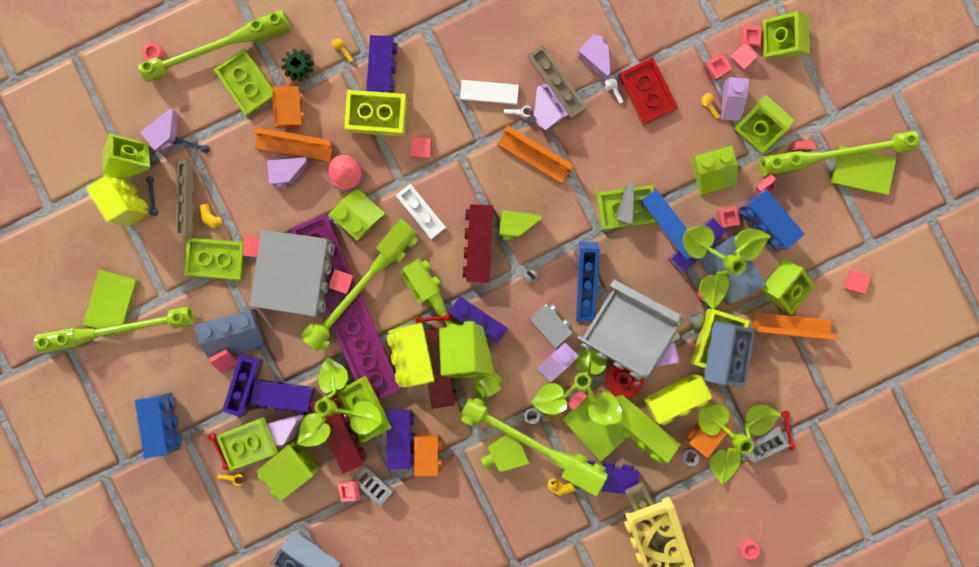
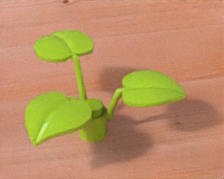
M699 225L688 229L684 233L683 246L693 258H703L708 250L723 259V265L727 269L726 271L716 272L715 276L709 274L700 282L699 293L712 309L719 305L728 291L729 279L724 274H741L746 268L745 261L754 260L762 252L770 238L768 234L757 229H745L739 232L734 239V245L738 248L735 250L736 256H724L710 248L714 242V233L709 227Z
M582 348L577 353L578 357L575 359V367L578 371L585 373H580L575 377V384L571 386L566 394H564L563 388L560 385L549 383L544 385L532 400V405L540 412L557 415L567 408L565 398L574 389H577V391L582 393L589 392L594 400L588 407V413L595 423L600 425L619 424L622 417L620 404L614 395L602 392L596 398L590 388L591 380L588 376L589 373L598 375L607 366V361L597 355L598 352L593 349L590 352Z
M326 358L321 366L318 381L320 389L324 393L330 394L316 403L315 410L318 414H308L302 420L297 444L301 446L312 447L323 444L331 433L330 426L325 423L327 420L325 416H332L335 412L353 415L350 424L352 429L359 434L371 433L381 426L383 422L381 412L371 402H357L354 406V412L338 409L335 402L329 400L336 394V389L340 390L346 386L348 372L343 365L331 358Z
M710 404L703 406L699 410L698 424L703 432L714 436L722 428L733 438L732 444L735 448H728L727 451L723 449L717 450L709 461L711 471L721 484L730 479L738 469L741 461L740 454L747 455L753 451L754 444L750 433L756 436L766 434L781 416L780 413L765 405L751 407L745 413V420L748 422L745 424V436L744 434L734 435L724 426L730 418L729 411L725 406Z

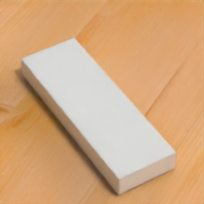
M462 80L460 100L517 105L519 85Z
M411 184L396 195L431 240L447 229Z

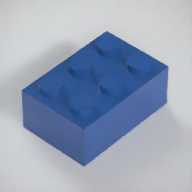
M767 189L754 194L738 208L741 211L740 215L747 222L750 221L754 226L753 229L763 231L770 236L766 245L772 251L788 250L805 235Z
M171 392L134 400L144 459L168 455L179 450L182 441L177 431L178 417L174 413L175 399Z

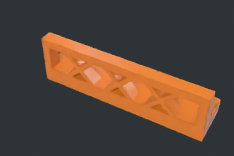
M508 125L497 143V146L560 184L563 183L573 167V164Z
M254 127V133L257 134L255 149L302 158L306 157L324 162H331L334 143L331 140Z
M759 312L753 313L752 329H755L756 332L836 340V334H831L832 320Z

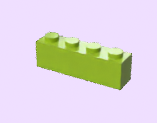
M623 395L616 396L621 407L622 417L619 424L611 425L617 426L623 436L635 441L636 447L640 450L648 452L654 462L658 464L668 463L681 444Z

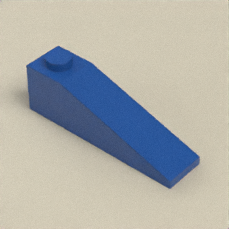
M578 242L576 321H593L596 317L600 256L598 242Z

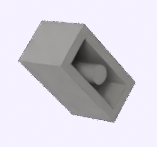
M545 304L529 319L553 347L556 348L572 334L570 330L572 326L566 319L562 321L559 318L558 314L560 312L553 304L551 306Z

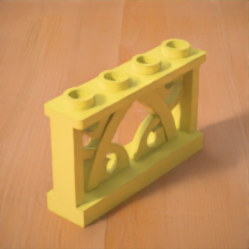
M669 497L662 499L660 503L625 514L627 521L624 524L628 533L632 532L633 537H630L633 548L638 549V553H635L639 565L643 564L644 567H651L652 564L656 563L657 567H660L662 562H665L664 567H694L675 507ZM661 514L655 520L652 518L653 516ZM645 519L651 522L650 525L641 523L644 525V528L641 530L636 527L638 522ZM666 525L669 526V529L666 531H663L659 528L660 526H662V528L664 529ZM656 531L665 537L674 536L666 544L664 553L657 552L648 547ZM638 536H643L641 543ZM676 547V550L671 551L670 548Z

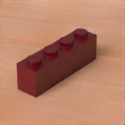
M470 204V209H466L465 220H469V228H465L464 239H468V247H464V259H467V266H463V278H466V282L489 283L493 205Z
M439 329L424 331L434 381L428 382L431 409L454 406L455 401L458 400L457 389H453L452 386L455 378L441 375Z
M334 395L329 400L334 401L337 408L341 409L342 403L338 395ZM319 400L309 404L315 414H318L315 410V405ZM335 412L332 416H325L327 418L325 423L331 428L327 442L342 474L363 465L366 462L365 458H367L364 448L359 447L357 442L359 438L356 432L351 430L347 414Z

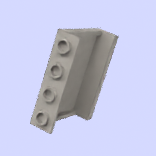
M261 230L250 306L322 317V313H324L326 303L324 302L325 294H327L329 289L328 275L332 269L330 260L335 249L333 240Z
M613 280L610 285L613 290L583 338L578 336V339L582 342L581 346L590 352L592 349L597 351V355L606 361L608 358L614 361L613 365L617 368L630 370V375L638 380L641 378L648 380L684 320L680 314Z

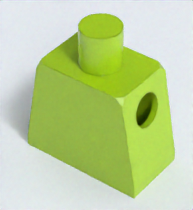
M503 433L489 443L488 449L490 454L481 458L485 469L496 464L499 472L529 464V459L520 441L506 433Z

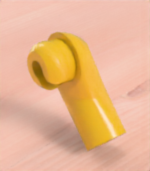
M209 204L199 205L202 221L211 228L222 226L221 217L211 215Z
M554 478L550 479L547 484L549 490L558 496L576 491L573 483L563 485Z

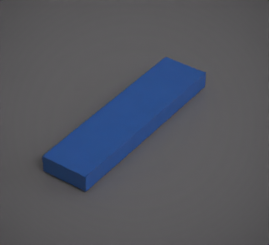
M656 189L641 199L643 206L686 262L693 257L685 251L683 246V236L688 229L659 191Z

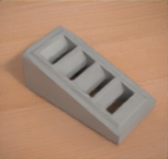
M628 183L625 186L615 219L616 222L626 225H632L633 183Z
M777 427L753 441L754 447H757L760 455L757 456L754 449L749 455L753 462L757 463L790 446L780 427ZM777 436H778L779 440L781 441V442L778 443V444H777V442H776V440H775V437H777ZM768 440H771L774 446L772 448L768 444ZM762 443L765 445L767 449L765 452L760 446V444Z
M366 465L352 479L358 480V486L379 506L385 502L394 490ZM365 473H367L368 476H367L366 479L362 482V481L360 480L361 477H362ZM373 478L374 481L369 487L366 486V483ZM378 483L380 486L373 492L372 488ZM384 489L385 492L379 497L378 493Z

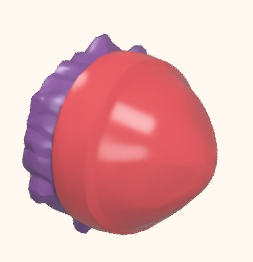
M348 155L335 157L330 162L328 176L333 183V187L350 192L358 188L364 180L361 171L362 165Z

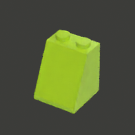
M466 321L464 325L448 324L447 328L439 329L442 376L464 379L495 375L483 326L475 324L474 321Z
M297 439L257 470L260 481L267 484L272 496L280 501L320 470V467L304 447L297 444Z

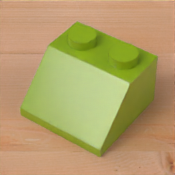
M797 11L763 20V58H793L810 54L808 15Z
M765 94L734 129L763 154L790 128L794 119Z
M109 133L103 149V175L123 180L149 170L148 143Z
M732 145L696 155L690 159L700 196L738 185V165Z
M357 188L343 198L328 215L357 241L361 242L385 213Z
M502 210L499 236L503 237L502 240L514 242V238L518 239L538 224L541 220V215Z
M785 259L777 266L775 272L765 281L766 285L761 289L769 299L786 313L792 315L814 289L815 285L802 267Z

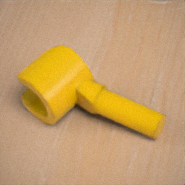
M338 38L332 41L335 51L341 49L350 63L354 61L341 39Z
M710 93L704 94L700 103L708 107L714 117L718 119L720 115L711 104L715 99L714 96Z
M237 473L235 476L218 474L217 479L233 481L235 486H241L243 482H237L236 477L243 478L244 475L242 473Z

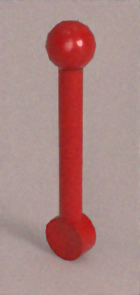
M447 313L444 316L417 317L415 323L420 324L437 320L450 321L451 315Z
M782 411L781 416L785 420L787 438L790 446L788 447V449L792 451L795 449V445L792 443V437L788 420L790 413L788 411Z
M211 433L208 435V440L212 441L223 464L222 468L228 470V464L215 440L216 434Z

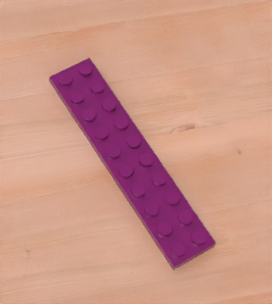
M327 214L291 228L292 233L296 235L333 240L335 249L330 260L332 269L327 280L329 285L334 270L353 275ZM353 277V280H352V283H351V286H350V289H349L348 294H349V293L352 291V289L357 285V283H356L354 277ZM328 289L324 299L326 303L325 311L328 317L348 294ZM359 293L333 323L332 327L355 381L366 376L379 400L402 389L396 383L395 372L363 297Z

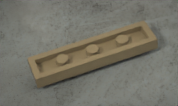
M544 45L527 56L545 84L549 85L570 119L587 108Z
M187 159L177 161L176 237L180 238L192 237L194 231L192 214L194 213L193 194L195 188L193 176L195 168L193 160Z
M643 482L625 490L635 511L654 505ZM659 515L653 516L652 518L655 520ZM646 519L641 521V523H647L648 525L651 524V522ZM662 526L659 527L661 530L666 531L665 527L664 529ZM656 531L650 541L657 552H662L666 544L671 540V537L662 536Z

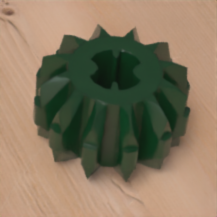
M293 48V54L286 52L288 58H282V62L285 64L281 66V69L285 71L284 75L290 77L293 82L297 78L299 82H302L303 76L309 79L310 77L307 73L314 72L311 68L314 65L313 60H310L311 55L309 53L305 54L303 49L297 52ZM300 62L301 65L296 69L294 66H297L296 63Z

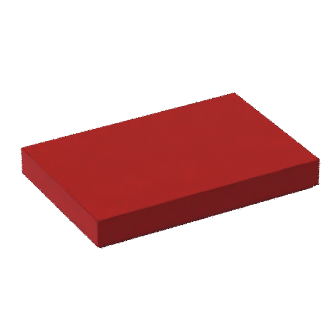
M653 57L618 74L643 126L678 109Z

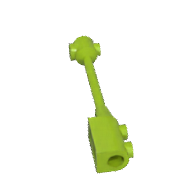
M282 9L246 23V25L228 37L165 61L157 57L138 64V68L146 82L157 81L166 75L167 68L232 43L254 41L258 45L292 32V29Z
M916 131L894 134L891 141L822 153L799 150L765 156L758 159L761 177H768L770 174L774 176L797 172L822 160L893 148L896 153L917 150L920 140Z
M399 219L375 247L380 253L370 266V270L322 325L310 323L301 333V336L304 337L303 340L316 351L319 349L325 350L330 344L328 329L375 274L381 272L395 260L400 262L406 255L403 252L407 246L410 248L414 246L418 241L416 238L418 233L404 220Z
M418 259L402 268L399 273L417 302L421 304L427 301L438 315L444 316L447 314L439 290L441 282L436 276L432 278L429 274L431 270L429 263L426 260L422 262L421 259ZM443 320L446 326L448 324H454L452 320ZM497 373L495 375L477 377L476 385L473 386V389L479 398L483 399L485 397L487 399L502 389L500 384L503 382Z
M190 306L169 310L165 317L101 329L75 327L37 334L34 338V344L38 353H48L84 346V343L105 335L169 324L173 329L191 326L194 324V315Z
M477 396L474 399L469 398L461 413V420L464 423L474 427L475 424L485 421L541 452L564 469L562 478L597 497L608 475L604 472L605 467L598 463L592 466L587 463L588 458L580 453L574 456L554 449L551 450L488 415L483 399Z

